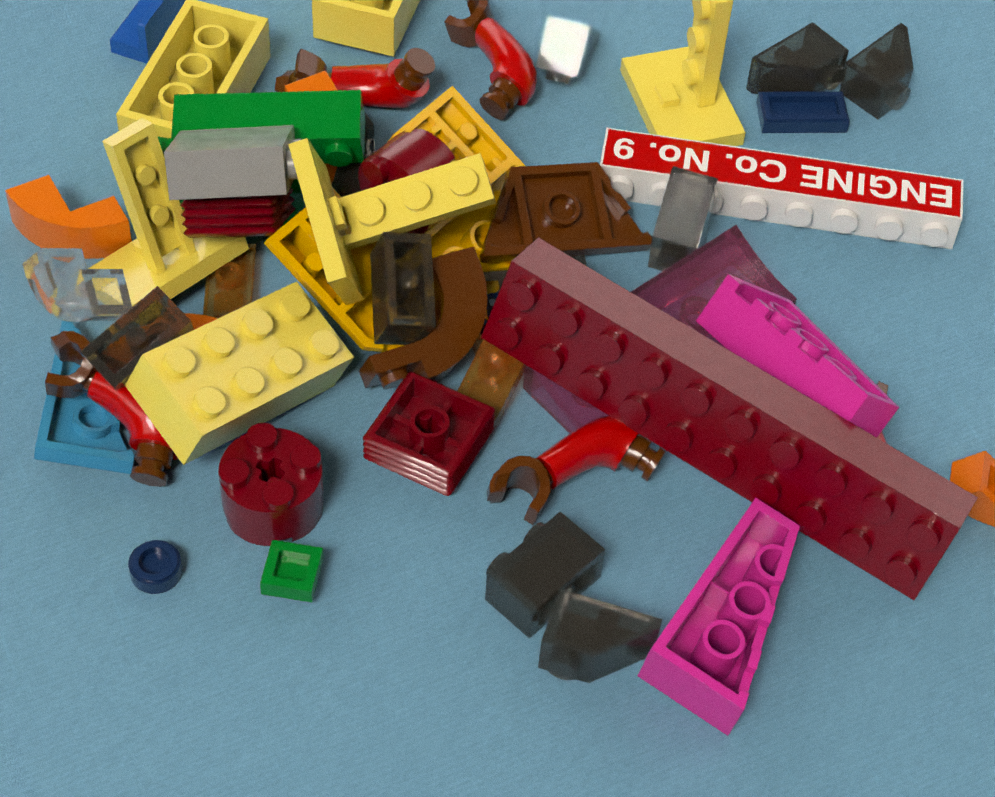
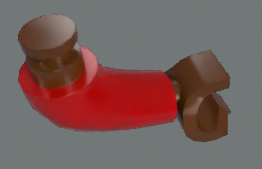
M466 0L471 15L465 19H458L449 15L444 23L452 42L466 47L478 46L492 64L493 71L490 74L492 85L488 88L489 92L484 93L479 100L482 108L489 115L496 119L504 120L509 113V109H513L515 105H526L532 98L536 90L537 72L532 58L524 47L495 20L489 0Z
M411 48L405 54L404 59H394L388 64L332 66L331 73H328L327 65L319 56L300 49L296 57L295 70H287L283 75L276 77L275 91L285 92L284 85L326 71L337 90H361L364 106L408 108L421 101L428 93L430 88L428 76L435 69V61L427 51L420 48Z
M62 331L60 334L50 337L51 345L60 361L74 362L79 364L80 367L70 375L48 372L45 380L47 395L60 398H75L88 392L89 399L112 414L128 429L130 434L129 445L136 450L134 460L139 464V466L132 468L130 477L141 484L155 487L165 486L168 475L164 473V470H169L172 460H176L178 457L126 388L125 384L128 378L105 365L99 369L96 368L93 347L83 335L74 331Z
M610 416L596 418L573 431L536 458L516 456L508 459L493 474L487 489V501H490V504L502 502L505 492L512 488L526 491L532 496L533 501L527 509L524 520L534 525L542 513L550 494V489H554L573 477L595 467H607L614 472L620 465L631 472L637 468L643 472L641 478L648 481L667 451L661 447L658 451H655L650 447L652 441L630 429L618 419Z

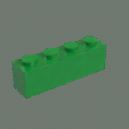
M361 90L176 94L174 95L171 142L180 131L294 125L295 139L307 138L324 164L341 167L350 163H362L365 153V110Z

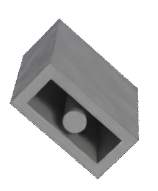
M294 125L180 131L164 151L169 200L287 195L294 179H298L288 144L302 139H295Z

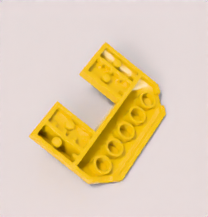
M453 86L442 93L388 140L390 141L403 131L410 133L416 128L432 133L445 143L455 156V159L451 162L481 153L496 204L509 169L511 167L525 166ZM333 188L335 196L341 198V196ZM496 204L438 222L425 234L414 239L396 256L381 240L350 249L365 300L346 305L327 283L306 207L271 235L264 244L362 350L384 352L417 342L429 335L432 325V312L419 274L431 258L473 246L480 261V253ZM344 212V217L348 227L347 229H345V233L347 235L351 234V230L349 227L346 213ZM511 261L481 263L485 275L487 294L496 293L501 288Z

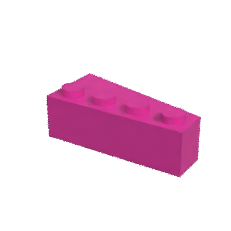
M728 274L696 320L699 325L729 351L876 438L899 409L896 403L787 298Z
M757 498L749 506L654 643L638 674L639 678L727 736L745 709L751 681L757 670L762 653L761 648L775 611L779 589L783 583L800 525Z

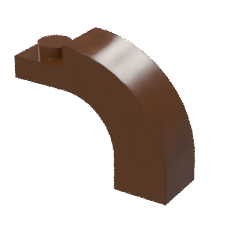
M474 246L434 257L428 261L419 274V278L431 306L432 325L429 335L417 342L369 356L359 370L365 389L379 384L382 385L383 389L397 387L409 372H415L439 382L469 352L481 332L487 311L485 275Z

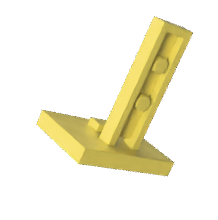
M692 0L694 18L692 27H689L687 30L688 47L622 58L620 71L649 134L730 146L743 145L746 132L719 80L733 0Z
M140 118L102 141L137 238L79 274L87 291L135 321L146 316L249 249L246 237L188 238L183 234L187 229L182 225L186 219L181 216L185 209L182 210L179 200H169L164 154L153 123L144 118Z
M306 138L288 144L327 283L346 305L365 300L350 249L496 204L481 153L338 198L334 194L327 167L309 140ZM344 212L346 213L349 227L351 230V234L347 235L345 233V229H347L348 227L344 217Z

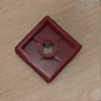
M290 187L287 195L184 200L180 204L185 209L181 216L186 219L182 225L187 228L183 234L188 238L271 236L296 209L291 205L295 199L290 196L294 190Z
M409 372L363 436V457L440 494L450 496L494 430L495 408L418 373Z

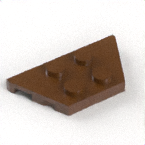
M598 162L511 167L506 174L480 253V262L512 261L537 238L542 239L569 256L648 251L654 243L649 232L642 233L628 214L631 207L623 196L612 188L610 178Z

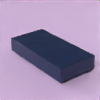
M843 91L758 92L756 104L762 133H847L850 121Z

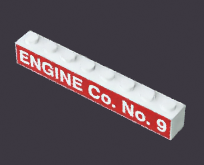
M606 128L600 166L610 178L612 188L629 202L946 249L953 248L962 222V179Z

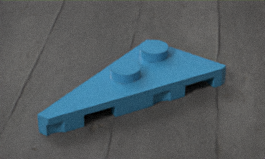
M62 318L59 334L62 331H74L81 334L80 330L74 326L71 318ZM55 353L51 373L70 375L76 372L80 365L74 362H62ZM88 392L75 398H60L47 395L46 393L35 444L34 459L130 474L133 468L134 454L132 449L127 450L119 432V420L89 399Z

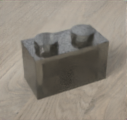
M383 232L370 253L374 344L407 345L425 338L436 327L431 234Z
M559 512L547 523L539 522L534 525L518 547L509 554L507 552L499 554L490 563L486 571L485 600L530 639L601 578L605 549L562 512Z

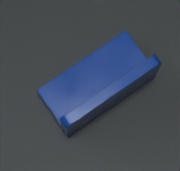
M139 0L110 38L111 52L147 64L186 0Z

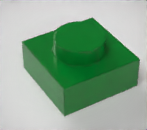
M272 540L260 581L261 594L312 603L324 559L323 548Z

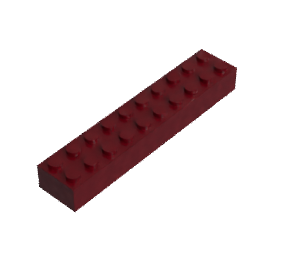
M537 238L511 261L482 333V339L610 417L620 420L630 429L750 502H753L755 498L759 499L800 525L799 531L913 601L916 599L957 535L978 497L542 239Z

